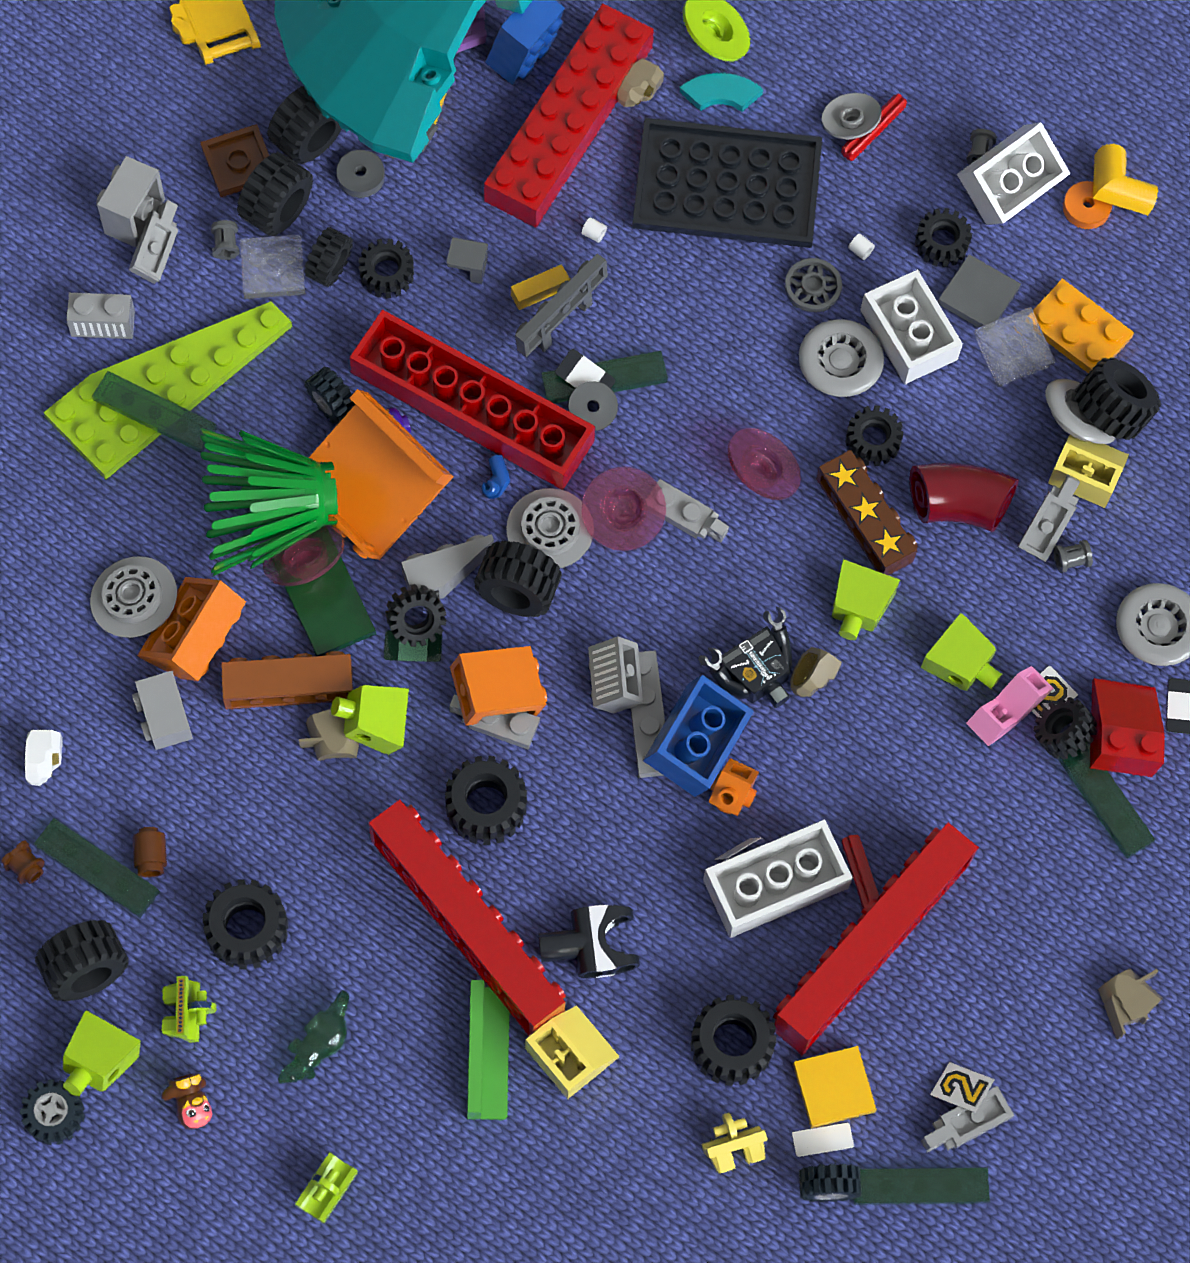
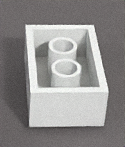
M1042 123L1022 126L957 175L986 225L1005 223L1071 173Z
M918 270L864 294L860 311L904 384L958 360L963 343Z

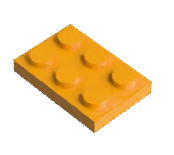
M1063 278L1024 321V325L1087 373L1102 358H1114L1134 334L1132 330Z

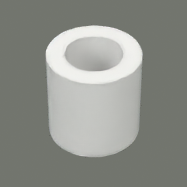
M590 217L582 229V234L599 243L606 233L607 226Z
M858 234L851 241L848 248L862 260H865L872 253L875 245L863 235Z

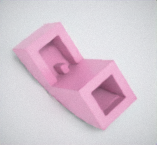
M1030 666L1019 672L994 700L981 706L966 724L989 746L1023 720L1054 688Z

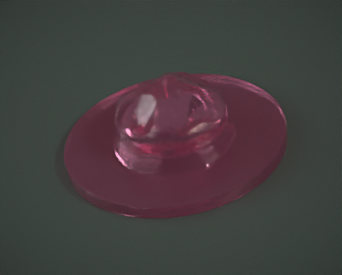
M755 428L742 429L730 439L728 444L729 462L738 478L749 489L765 498L773 500L787 499L798 490L801 482L798 463L791 451L779 439L768 432Z
M615 467L602 472L589 484L582 500V517L586 529L597 542L614 550H633L646 545L659 533L666 516L665 497L659 484L646 472L633 467Z
M332 525L323 526L264 561V573L271 582L281 586H296L315 580L337 563L344 549V539L336 527Z

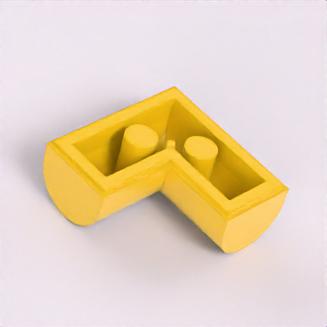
M1117 144L1101 146L1094 156L1093 199L1149 215L1158 196V187L1154 184L1126 176V150L1122 146Z

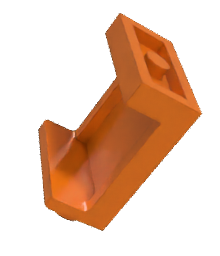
M531 646L462 653L458 655L450 666L465 726L478 724L485 716L526 711L537 716L547 705L546 689L544 686H541L538 675L539 664L537 658L533 657Z

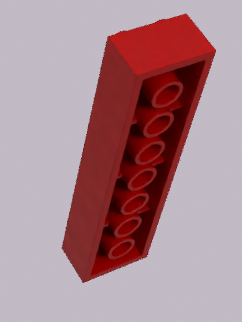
M603 3L601 4L485 181L484 202L537 228L617 104V92L630 68L638 60L646 59L653 47V28Z
M383 309L350 356L351 373L494 453L502 455L505 459L561 490L565 488L595 441V426Z
M398 800L369 822L371 842L487 986L491 988L528 1036L532 1035L551 1018L565 1012L566 1004L564 998L566 994L555 981L550 984L542 974L545 972L543 965L534 955L530 958L522 949L524 943L514 930L510 932L506 930L501 923L504 919L495 906L491 904L488 907L480 898L483 896V893L472 879L468 882L460 873L463 869L452 854L448 857L440 849L442 843L438 836L431 829L426 831L419 823L422 821V818L412 805L406 807L401 800Z
M949 822L941 830L938 827L933 829L925 839V844L920 850L921 853L915 850L905 861V867L899 874L901 876L898 877L894 874L882 888L884 891L880 894L879 901L875 898L871 899L862 910V915L858 919L859 923L856 925L854 922H851L840 935L841 939L837 943L838 947L835 949L831 945L820 957V963L815 968L817 971L813 973L809 970L798 982L797 985L799 987L794 992L795 996L792 998L788 994L776 1007L775 1010L777 1011L773 1015V1018L776 1020L774 1023L775 1033L800 1055L803 1056L970 866L979 847Z

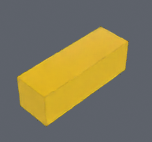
M561 264L511 286V297L518 310H521L557 294L561 284L565 281H570V278Z

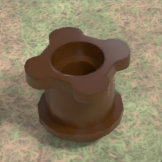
M26 840L21 841L16 848L7 853L1 860L6 871L12 870L18 876L17 881L20 884L26 882L32 884L44 872L42 868L45 861L33 855Z

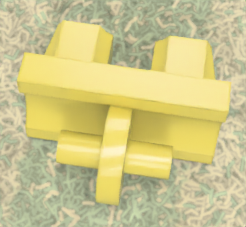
M726 1113L722 1115L724 1124L714 1127L713 1132L715 1137L725 1134L727 1136L702 1144L704 1154L711 1159L716 1171L723 1173L736 1168L731 1154L735 1150L743 1149L748 1164L764 1160L765 1149L763 1142L767 1141L765 1130H761L759 1126L737 1133L738 1130L748 1127L746 1119L742 1118L733 1121L731 1114Z

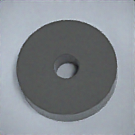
M354 150L345 154L338 162L336 170L337 181L340 188L346 194L356 198H365L374 195L383 186L385 181L384 165L382 160L373 152ZM360 171L366 173L363 176L356 175V173Z
M590 381L579 385L573 391L569 399L568 411L594 425L595 431H600L608 427L615 419L618 411V402L611 388L601 382ZM596 401L599 405L598 411L590 412L587 408L588 402Z

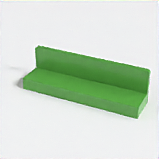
M471 980L467 1119L505 1120L507 1119L509 1011L490 987H484V980Z

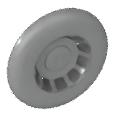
M833 319L818 324L806 334L799 348V365L807 381L819 391L837 397H850L865 392L876 383L883 370L884 354L877 337L868 328L855 321Z
M1056 379L1047 385L1045 391L1047 403L1054 419L1064 431L1082 441L1097 444H1108L1116 439L1094 426L1080 410L1079 403L1075 399V390L1080 382L1070 379Z
M547 488L528 493L513 506L508 516L506 532L508 541L520 542L539 549L550 556L560 568H564L578 561L587 552L594 535V523L590 511L578 497L564 490ZM531 529L532 533L529 535L527 532ZM571 530L573 535L568 534V531ZM537 539L541 544L536 543L535 540ZM565 540V543H563L562 545L559 544V542ZM547 544H549V545L553 544L554 547H546V545H547Z
M137 556L117 561L101 573L93 586L90 597L93 617L101 628L115 636L135 638L147 635L163 625L171 615L177 599L176 582L170 570L155 559Z
M1151 583L1134 589L1123 599L1118 608L1116 626L1120 640L1132 655L1141 661L1158 666L1175 665L1190 657V595L1169 584ZM1164 607H1166V608H1168V609H1170V610H1172V611L1169 612L1168 610H1165ZM1142 609H1144L1146 612L1144 615H1142ZM1175 615L1178 616L1179 621L1176 620ZM1182 628V632L1178 633V629Z

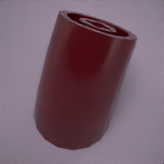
M930 463L912 466L909 476L912 503L922 523L939 521L960 522L983 528L992 533L1006 514L1019 483L1018 479L1002 472L960 463Z

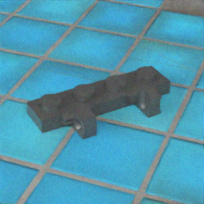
M597 253L590 261L587 260L582 263L577 274L570 281L563 282L557 294L549 302H543L538 308L536 315L529 322L526 321L519 326L515 335L518 352L527 357L537 346L545 352L552 345L551 332L576 307L585 312L593 304L592 291L608 276L607 260Z

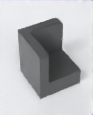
M452 237L447 257V266L470 271V282L482 284L488 261V244Z

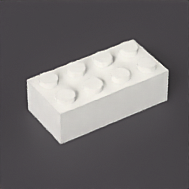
M823 820L705 869L703 881L729 937L732 938L849 889L853 877L826 821Z

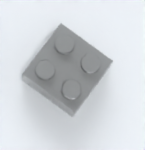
M128 156L125 157L121 165H117L114 168L110 184L106 190L103 189L99 193L96 201L100 220L106 235L137 247L147 218L151 212H157L159 205L165 201L159 170Z

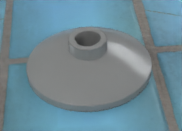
M849 93L835 98L825 107L822 114V123L825 130L830 135L840 139H855L865 136L873 131L881 120L879 103L873 97L863 93Z

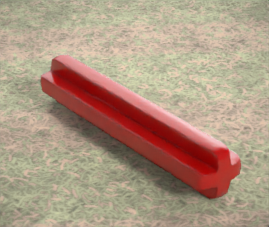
M894 94L881 108V120L877 127L865 136L850 139L842 147L841 154L849 161H853L906 108L907 100L900 94Z
M849 835L843 838L841 843L864 909L871 899L875 898L879 901V894L860 836Z

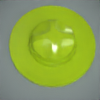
M687 0L685 2L682 13L686 29L692 39L706 53L723 61H737L748 52L750 47L748 28L740 14L725 0Z

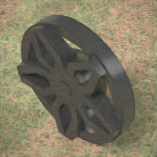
M808 258L795 263L788 271L785 280V291L791 304L808 312L827 311L837 302L842 290V279L837 269L829 262L817 258ZM809 266L807 274L796 272L802 267ZM816 266L817 272H812L814 267ZM822 268L829 271L833 277H823ZM793 278L801 279L802 282H797V281H796L795 279H793ZM826 283H830V284H834V285L828 287V286H826ZM790 284H792L795 288H799L797 289L795 295L791 290ZM836 290L834 296L829 300L827 293ZM801 294L806 295L802 300L798 299ZM821 296L824 303H821L817 297ZM810 298H813L815 305L807 304Z

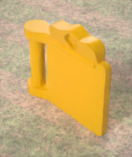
M179 0L180 3L170 6L172 30L180 36L183 44L187 45L196 42L204 65L213 63L215 58L249 47L252 50L261 47L257 33L242 0ZM242 32H246L247 35L210 48L207 46L208 43Z

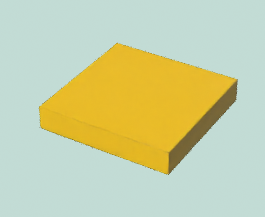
M858 1046L793 1063L811 1128L876 1112V1106Z

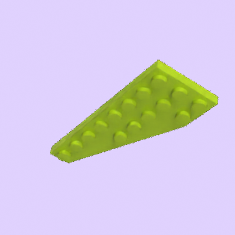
M268 302L90 374L43 412L44 416L106 480L292 328V321L276 305Z

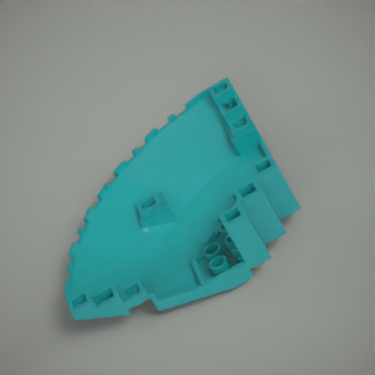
M275 0L274 16L292 73L303 84L307 94L313 98L322 115L327 119L331 117L337 121L340 128L344 131L350 130L356 134L359 141L372 150L413 163L429 142L426 132L442 112L439 102L455 81L454 74L457 70L453 59L477 12L486 0ZM495 0L498 8L523 14L532 0Z

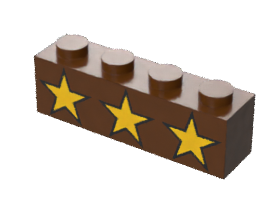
M849 450L819 466L816 480L875 570L890 575L914 562L918 546L913 535L909 532L906 533L900 525L901 520L897 511L893 507L889 508L885 502L884 494L879 484L873 483L867 475V467L860 457L856 458L853 452Z

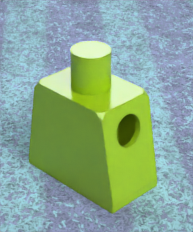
M843 559L832 610V617L843 621L839 635L848 640H856L860 628L874 631L894 598L900 579Z
M962 613L958 615L926 654L921 668L963 691H967L976 679L992 689L1003 675L989 664L995 655V646Z
M370 685L359 686L349 692L347 699L335 697L331 705V714L336 717L345 718L344 735L347 738L389 755L404 746L409 689Z
M86 1010L63 1056L62 1069L69 1074V1077L63 1083L64 1088L74 1096H80L87 1085L99 1092L105 1091L138 1059L141 1041Z

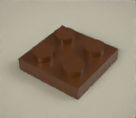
M257 124L200 142L203 155L220 198L240 192L252 171L269 156Z

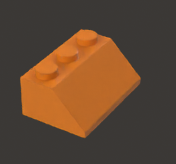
M185 577L177 590V599L171 615L163 625L151 632L137 656L166 672L173 671L174 676L180 679L199 681L208 671L209 663L216 651L223 646L225 636L231 626L240 618L241 610L246 601L221 580Z

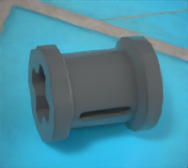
M976 129L971 132L970 140L972 146L971 151L966 157L967 163L969 165L992 149V146L997 141V135L988 129Z
M220 220L211 225V233L214 235L215 247L212 248L213 257L221 260H230L240 254L239 247L236 245L235 234L238 232V225L235 222Z
M1085 539L1080 540L1079 544L1067 547L1057 545L1053 549L1055 564L1060 573L1067 572L1068 568L1081 565L1091 567L1093 564L1092 551L1088 541Z

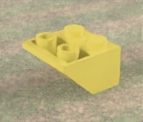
M1069 435L1048 484L1060 488L1069 474L1080 482L1073 495L1106 508L1129 454L1106 444L1082 441Z
M578 1006L551 1018L525 1039V1049L567 1099L619 1058V1055Z

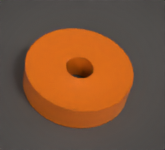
M1082 181L1074 184L1067 191L1063 201L1065 217L1070 223L1082 229L1100 227L1107 221L1112 210V204L1093 199L1094 182ZM1083 203H1089L1092 207H1085Z

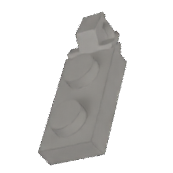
M169 200L160 204L157 212H151L147 218L128 269L153 284L161 279L179 230L176 228L177 224L173 222L178 205Z
M1068 474L1060 488L1053 485L1020 540L1019 548L1045 562L1047 561L1077 508L1076 504L1079 498L1073 496L1080 484L1078 479Z
M659 479L643 504L644 509L696 539L697 537L704 539L708 535L722 543L728 533L729 526L718 520L719 514L714 512L713 509Z
M454 694L449 706L450 712L463 716L458 696ZM526 712L485 716L478 724L469 725V729L529 750L540 723V717Z
M998 1086L987 1092L976 1113L960 1106L947 1112L932 1124L935 1131L924 1136L921 1142L927 1153L943 1144L947 1151L952 1148L956 1149L1014 1117V1114Z

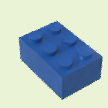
M532 0L523 14L513 12L500 27L485 63L512 85L519 77L524 80L534 68L533 64L538 58L543 59L551 49V43L558 35L556 32L564 22L560 18L565 8L556 0Z
M700 675L687 684L643 761L696 797L710 789L754 710L704 675Z

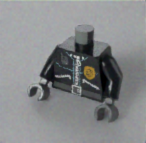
M776 606L778 617L772 621L769 611L766 610L763 614L764 620L772 625L771 630L766 626L723 655L720 650L708 647L712 654V660L709 662L705 655H700L698 659L701 665L710 667V674L717 685L732 696L739 699H747L750 703H754L763 696H766L774 708L783 705L790 698L782 684L788 680L790 669L793 666L790 638L786 626L782 625L786 620V612Z

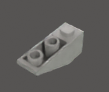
M492 534L487 536L475 535L467 539L465 543L455 546L453 544H446L429 554L417 553L409 556L406 561L401 562L402 574L408 591L411 590L410 585L416 584L418 589H420L421 585L427 586L429 591L432 589L439 599L444 598L482 563L487 548L494 543Z

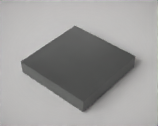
M969 254L940 296L938 304L990 334L1020 289L1021 283Z

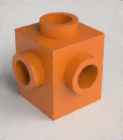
M730 758L710 787V790L713 792L708 803L715 805L723 813L738 816L744 806L750 808L756 796L757 790L752 787L759 771Z

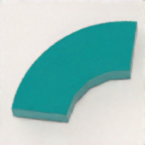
M729 73L702 75L686 82L680 87V93L700 111L712 105L723 104L733 106L743 112L763 95L764 90L758 84L745 77Z

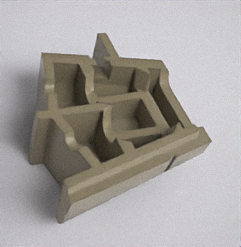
M331 709L312 714L308 717L306 726L310 738L299 739L300 748L314 747L318 761L331 758H357L359 743L344 735L345 718L333 716Z
M1130 968L1111 978L1098 988L1116 1040L1125 1035L1126 1032L1123 1026L1140 1022L1142 1025L1145 1024L1149 1019L1147 1015L1163 999L1146 983V981L1153 978L1159 972L1157 969L1141 978Z

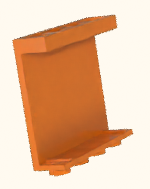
M357 389L350 397L355 403L354 407L309 458L317 462H333L334 470L325 471V473L331 472V478H336L338 514L328 515V517L334 516L338 522L337 525H331L332 529L343 538L347 536L354 543L352 546L353 550L362 558L366 559L368 557L380 560L454 476L368 392Z

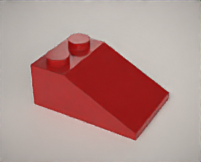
M1094 678L1092 680L1091 714L1097 722L1095 727L1097 733L1096 735H1091L1094 740L1090 744V768L1153 777L1164 764L1165 733L1156 687Z

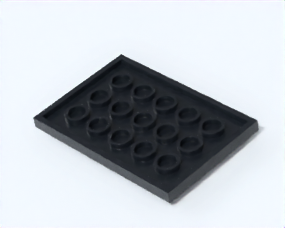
M645 118L632 229L812 248L822 137Z

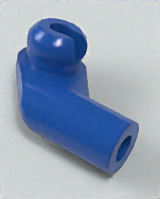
M495 455L488 459L493 475L487 483L483 482L481 490L489 499L500 497L510 484V476L502 455Z

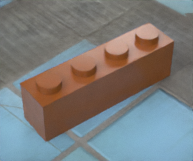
M340 651L328 652L325 656L312 657L311 654L301 653L294 655L293 658L280 659L279 656L270 655L262 657L261 660L248 661L246 658H233L229 662H221L225 709L331 703L335 697L347 699L349 692L353 690L351 654H344Z

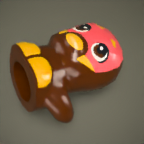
M191 1073L169 1080V1086L162 1092L161 1099L167 1101L175 1098L176 1113L180 1125L190 1130L204 1127L212 1117V1109L207 1096L201 1091L207 1085L205 1078L201 1077L200 1073Z

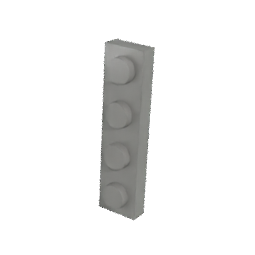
M656 650L639 652L644 704L630 708L639 778L664 776L643 761L665 723Z

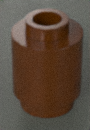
M156 827L140 828L139 833L132 836L134 868L137 869V874L140 877L161 876L164 874V867L167 866L165 834L159 832Z

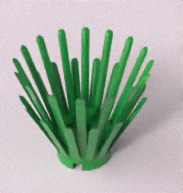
M200 428L203 433L200 439L205 442V448L211 452L224 454L201 452L200 456L202 459L239 466L231 467L209 464L207 470L212 474L238 477L206 475L202 477V482L206 485L245 486L240 491L211 492L209 495L210 499L220 502L206 503L204 510L206 512L250 508L251 512H247L244 515L215 520L212 523V529L207 531L206 537L214 538L255 528L251 534L215 546L213 552L209 554V559L213 560L264 541L216 563L211 569L213 576L246 560L252 561L258 558L251 564L250 569L321 527L337 525L338 521L334 516L328 517V515L338 514L336 478H331V472L325 473L326 470H334L333 462H317L243 430L239 432L243 439L241 441Z

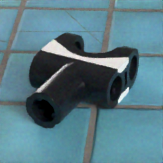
M598 905L577 908L570 912L572 930L538 933L541 963L576 959L579 978L608 977L631 971L640 966L638 955L617 952L611 949L605 939L609 930L619 926L620 923H626L634 919L633 909L627 906Z

